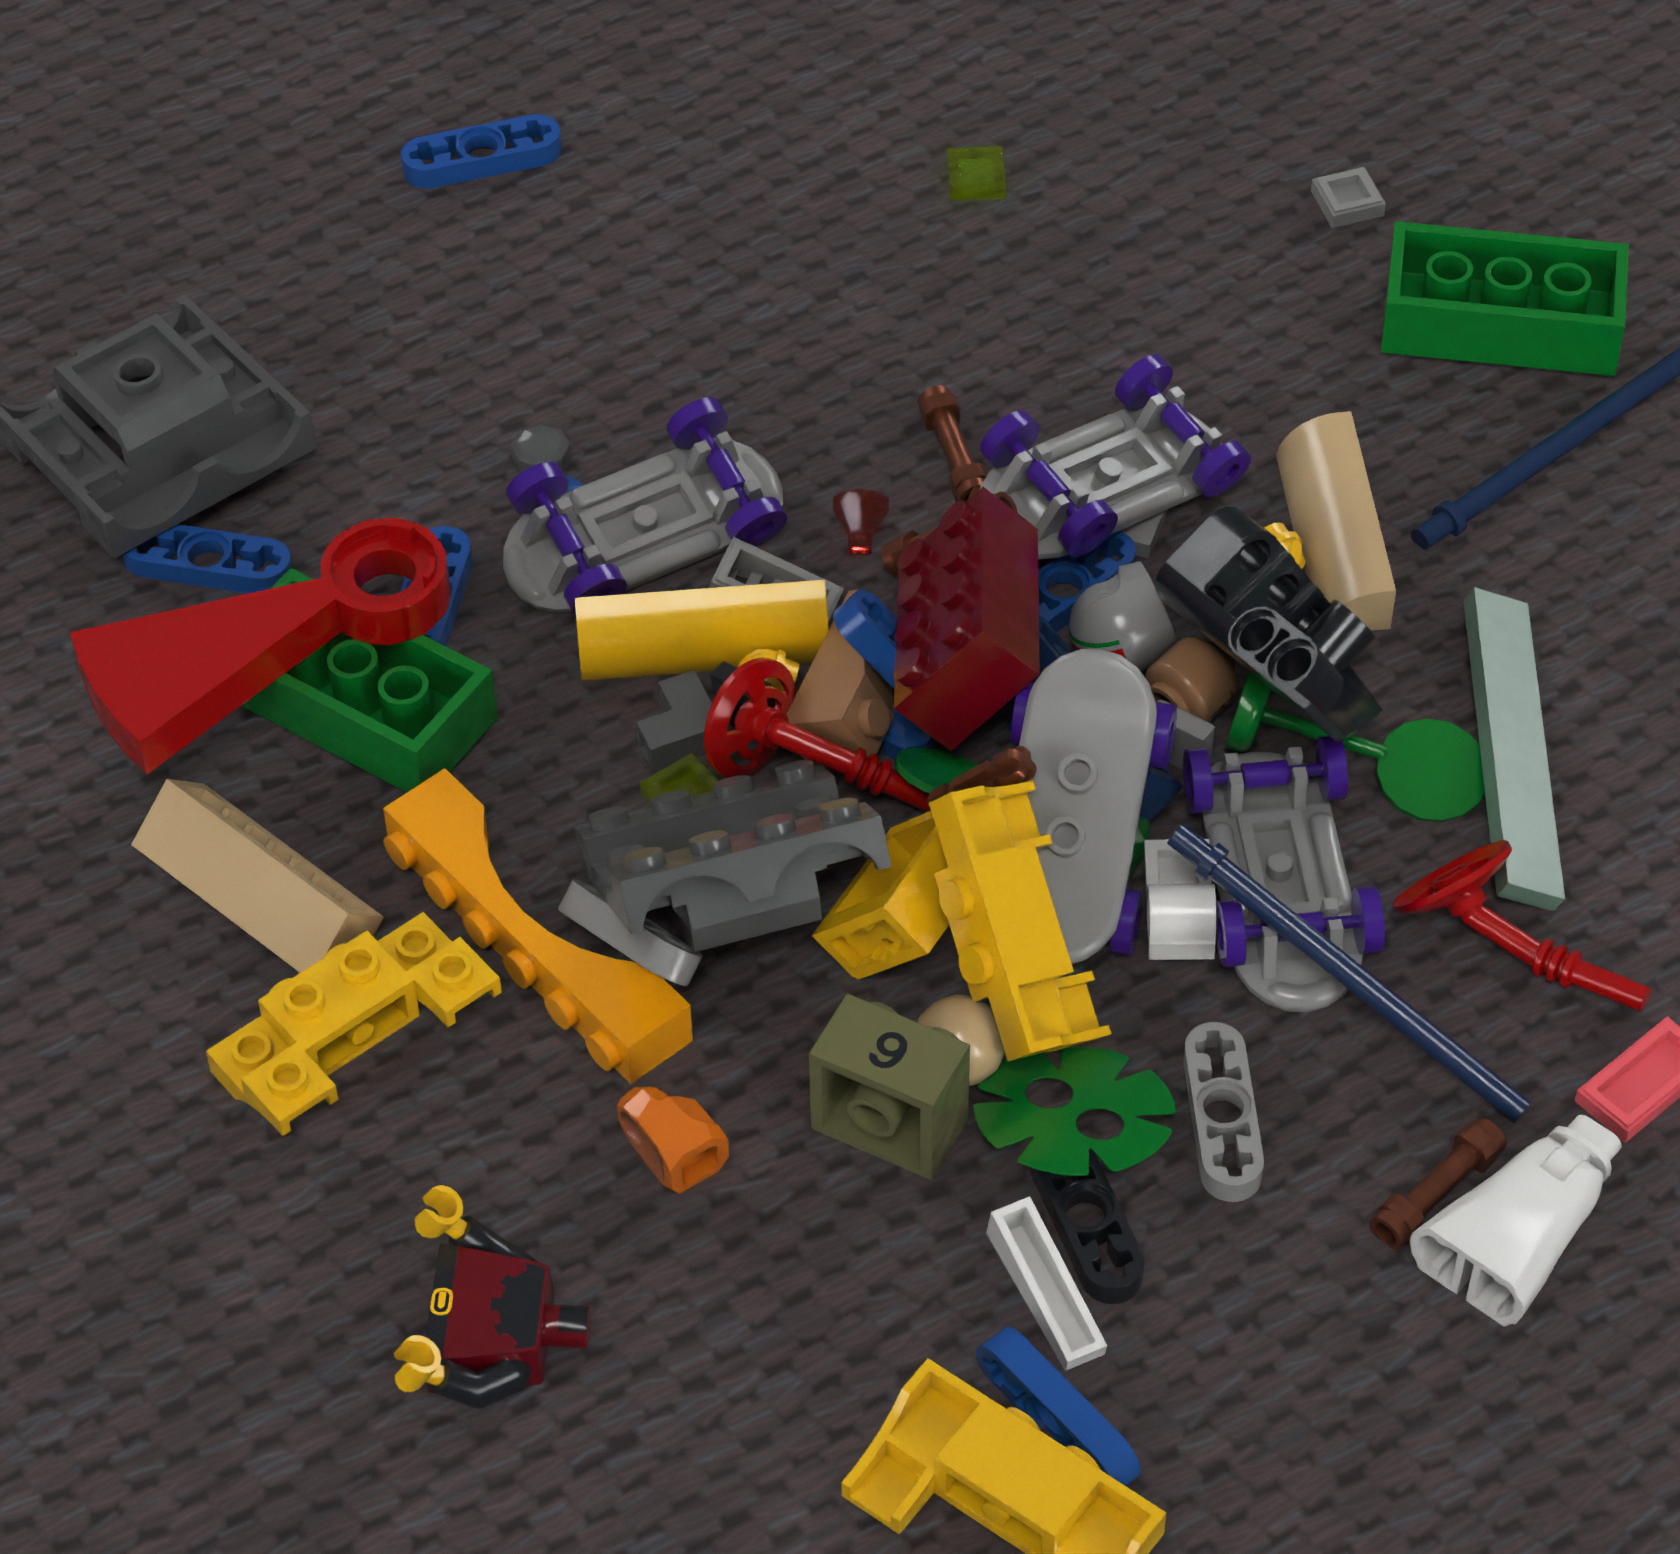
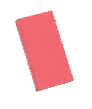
M1667 1016L1576 1092L1575 1102L1624 1143L1680 1098V1026Z

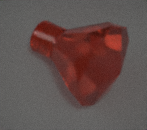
M866 489L840 492L833 497V511L848 534V554L870 555L872 553V535L889 512V498L880 492Z

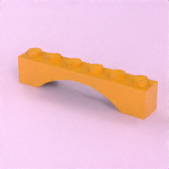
M445 768L383 808L387 836L383 842L393 862L402 870H407L410 867L413 868L423 878L424 887L437 906L441 909L451 906L462 917L467 933L480 948L485 949L491 946L503 957V964L512 980L523 989L532 986L544 998L545 1007L555 1023L564 1030L573 1027L585 1039L590 1055L603 1070L610 1071L615 1068L632 1084L693 1041L691 1005L662 977L636 962L614 959L581 949L550 933L523 912L502 886L490 861L484 805Z

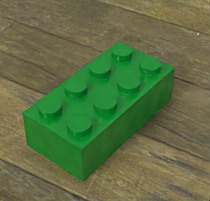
M1395 221L1388 269L1380 353L1616 376L1626 321L1629 244Z
M290 568L271 588L313 579ZM341 632L241 705L406 793L444 768L450 772L498 719L492 670L424 635L393 645H373L357 641Z

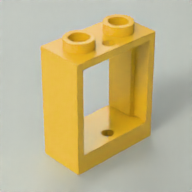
M931 811L890 828L885 838L891 867L878 870L874 862L868 858L812 934V937L852 977L858 980L929 954L949 926L948 919L939 903V889L934 876L935 873L948 868Z

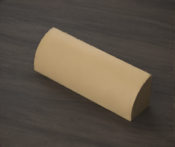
M1352 412L1330 413L1313 418L1291 431L1280 444L1276 454L1293 531L1297 532L1303 541L1302 552L1306 561L1303 571L1322 591L1329 603L1334 599L1341 602L1370 631L1391 629L1396 588Z
M166 779L131 844L299 973L323 959L325 954L333 947L342 943H348L367 930L373 936L384 918L203 783Z

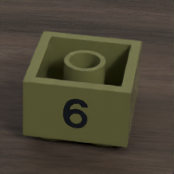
M847 993L809 1053L811 1129L932 1180L968 1121L970 1044L959 1040L946 1029L927 1027L898 1015L895 1010L883 1003L867 1002Z

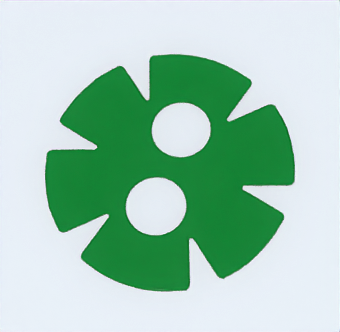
M1082 1047L1061 1049V1067L1059 1070L1044 1053L1009 1062L1007 1059L1003 1060L998 1069L978 1085V1088L1013 1101L976 1103L973 1105L974 1116L979 1129L995 1148L1001 1149L1033 1137L1034 1139L1018 1158V1162L1040 1171L1069 1176L1088 1175L1089 1149H1092L1112 1172L1129 1168L1146 1160L1165 1144L1172 1133V1129L1137 1118L1136 1116L1174 1114L1176 1110L1169 1089L1152 1070H1145L1116 1081L1115 1078L1129 1061V1056L1105 1048ZM1053 1078L1067 1083L1073 1091V1097L1068 1104L1062 1107L1042 1108L1031 1103L1027 1099L1025 1091L1027 1086L1035 1080ZM1105 1109L1116 1113L1122 1118L1124 1129L1114 1138L1096 1140L1081 1134L1076 1127V1120L1079 1115L1088 1110Z

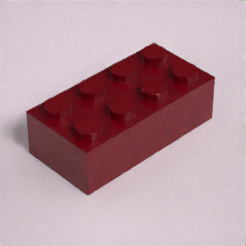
M985 487L980 488L966 502L960 500L953 504L943 516L940 525L924 540L918 538L912 541L905 548L897 564L899 570L898 595L896 598L897 628L895 633L897 650L893 674L895 678L894 709L950 751L1040 675L1038 529Z

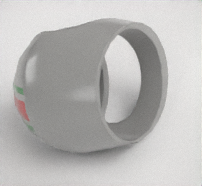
M1141 561L1120 565L1119 572L1114 577L1101 583L1092 584L1078 597L1070 613L1068 630L1071 644L1075 651L1080 649H1103L1122 655L1137 666L1141 672L1147 670L1155 660L1177 642L1168 614Z

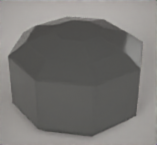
M540 423L519 430L511 444L512 462L519 474L534 465L544 462H555L565 472L572 460L570 443L563 430Z

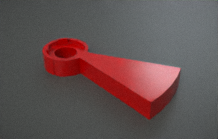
M377 518L362 521L351 526L349 530H344L337 535L325 549L320 563L321 578L70 632L77 665L87 696L102 725L120 749L148 775L342 632L357 641L373 645H393L406 642L407 639L412 640L422 636L436 626L435 623L439 622L447 612L450 602V582L446 552L438 538L428 528L401 518H383L381 520ZM385 574L401 575L412 581L409 587L400 593L389 596H374L361 589L372 578Z

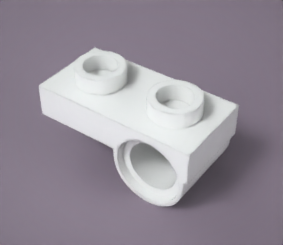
M1169 839L1144 840L1149 960L1215 959L1216 894L1212 879L1209 878L1203 882L1194 874L1197 867L1167 844Z

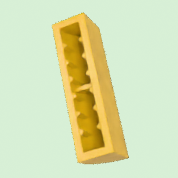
M825 580L575 598L582 681L683 674L695 670V672H710L715 670L723 661L738 667V664L756 649H781L786 651L785 658L795 661L800 665L812 664L829 632Z

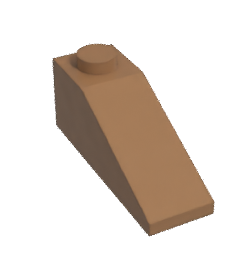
M857 590L848 591L843 603ZM833 621L786 715L790 723L854 752L859 747L865 749L866 757H868L871 753L877 754L895 717L892 686L847 642Z

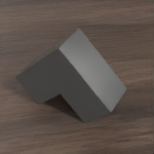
M695 670L659 681V704L663 713L636 722L637 743L652 772L705 755L704 730L712 702Z

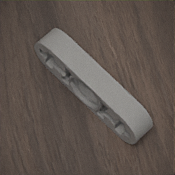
M572 879L558 907L561 913L642 967L676 984L688 986L703 957L701 953L694 952L689 945L646 917L643 923L644 930L631 934L592 885L580 880Z
M1207 1022L1196 1026L1188 1034L1185 1041L1183 1060L1200 1177L1204 1188L1215 1198L1227 1202H1238L1250 1198L1258 1191L1262 1182L1264 1155L1246 1045L1242 1035L1232 1026L1221 1022ZM1216 1047L1220 1056L1224 1057L1222 1077L1212 1078L1211 1059L1208 1054H1205L1206 1048ZM1228 1101L1236 1105L1242 1115L1236 1121L1219 1123L1210 1119L1204 1109L1212 1102ZM1235 1143V1160L1238 1168L1242 1169L1241 1176H1229L1227 1168L1222 1166L1224 1145Z

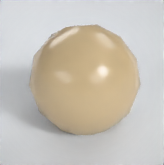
M964 994L944 997L930 1005L918 1018V1023L930 1028L939 1027L946 1029L959 1040L970 1044L969 1086L981 1083L998 1069L1005 1051L992 1008L983 1000L975 1002L971 996Z

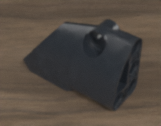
M1227 506L1218 509L1210 515L1159 570L1155 580V590L1163 602L1334 741L1341 742L1352 736L1376 718L1383 710L1350 664L1375 639L1373 633L1341 602L1334 599L1329 603L1322 591L1309 579L1295 562L1294 557L1281 545L1277 538L1238 508Z

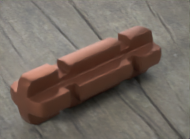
M1026 747L1008 748L994 756L992 761L986 760L953 778L950 784L944 783L933 789L928 796L927 803L929 804L950 792L977 786L999 787L1027 782L1034 777L1037 766L1031 760V752Z

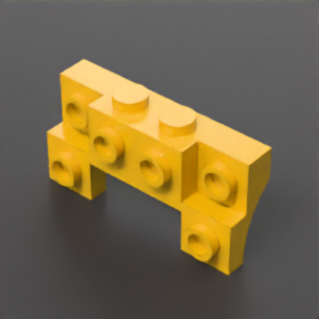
M1033 780L1007 786L986 787L982 785L954 791L929 803L948 868L935 873L934 876L939 889V903L948 919L959 955L960 972L968 984L973 1001L989 999L1008 1062L1043 1052L1049 1053L1087 1043L1112 1034L1109 1025L1099 1026L1086 984L1095 980L1092 970L1062 977L1074 972L1037 853V850L1053 843L1050 834L1040 836L1028 797V793L1036 790Z
M424 912L378 941L367 930L348 943H342L333 947L325 954L323 959L295 977L278 982L268 994L258 1000L260 1017L206 1050L210 1072L235 1100H241L252 1106L284 1136L291 1131L289 1122L324 1099L330 1105L339 1100L336 1085L328 1075L419 1017L418 1001L432 1011L449 1028L456 1023L455 1013L487 992L493 997L502 993L500 977L461 937L451 941Z
M929 1358L926 1359L903 1386L881 1429L854 1468L841 1482L842 1497L899 1535L933 1494L950 1503L1025 1554H1149L1165 1532L1167 1512L1100 1470L1096 1461L1084 1450L1071 1445L1063 1446L1041 1432L1036 1422L1025 1412L1014 1407L1004 1408Z

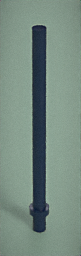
M1680 347L1454 502L1446 500L1437 505L1432 511V517L1411 531L1413 542L1423 550H1427L1450 533L1455 537L1466 530L1467 521L1680 375Z
M1184 823L1173 833L1167 844L1197 867L1194 874L1203 882L1209 878L1212 879L1513 1123L1530 1105L1531 1102L1229 860L1227 858L1229 850L1217 843L1213 847Z

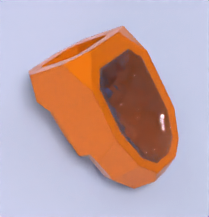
M648 1086L634 1087L617 1104L618 1120L631 1145L661 1184L679 1194L719 1172L729 1158V1141L727 1136L695 1099L672 1096L667 1090H659L656 1087Z

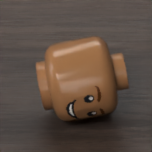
M1185 637L1179 640L1149 666L1145 675L1146 680L1151 686L1155 703L1159 700L1166 701L1207 722H1210L1234 700L1238 691L1233 658L1213 642H1208L1202 638Z

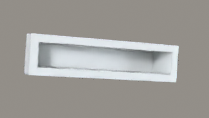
M1029 1196L992 1211L986 1234L1064 1370L1067 1371L1105 1355L1107 1344L1031 1197Z

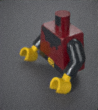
M444 1185L435 1186L422 1197L423 1202L437 1210L439 1215L432 1210L424 1209L415 1217L416 1231L422 1237L429 1239L437 1238L446 1233L449 1235V1244L440 1243L426 1337L412 1335L406 1338L394 1352V1357L398 1361L408 1362L395 1374V1382L400 1390L414 1392L419 1390L426 1382L428 1393L438 1394L476 1409H484L520 1392L525 1386L542 1384L548 1347L588 1348L591 1332L590 1306L553 1304L554 1294L551 1271L547 1265L538 1262V1260L506 1241L470 1215L460 1218L463 1214L462 1199L451 1187Z

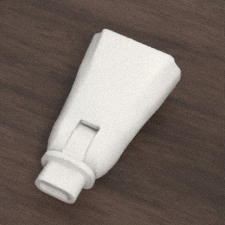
M1578 1115L1568 1127L1557 1126L1547 1137L1527 1146L1495 1174L1446 1206L1412 1233L1410 1238L1411 1253L1416 1260L1418 1269L1455 1294H1458L1470 1280L1466 1296L1468 1303L1504 1327L1509 1324H1517L1544 1286L1561 1254L1595 1207L1601 1193L1602 1184L1611 1174L1610 1160L1622 1148L1620 1139L1613 1132L1585 1115Z

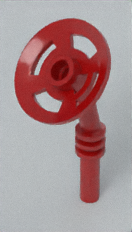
M765 657L747 661L732 672L718 690L709 709L704 730L705 754L710 766L717 774L725 778L740 775L752 777L766 767L783 747L843 774L844 782L849 785L856 780V786L860 790H865L869 786V792L874 796L883 792L922 811H931L927 803L929 793L907 782L896 770L892 769V761L884 759L879 763V755L871 753L866 757V750L861 747L857 748L854 752L790 723L786 714L796 696V688L790 671L782 663ZM776 678L782 684L783 692L774 687L765 686L764 679ZM745 693L749 701L745 702L737 712L735 730L728 731L732 713L738 701ZM768 698H773L776 701L775 708L768 706ZM754 741L758 743L757 749L750 750L746 744ZM736 752L739 756L752 761L749 765L739 766L733 762L730 754Z
M1507 840L1485 845L1445 864L1407 888L1393 902V907L1397 913H1420L1447 907L1452 917L1460 916L1463 923L1532 967V974L1540 978L1546 973L1547 981L1555 983L1560 979L1559 985L1563 988L1568 989L1573 984L1639 1012L1645 1009L1649 1001L1652 988L1582 960V953L1577 950L1572 951L1569 955V948L1561 944L1555 949V942L1550 939H1546L1541 943L1483 905L1487 897L1481 887L1503 866L1513 850Z

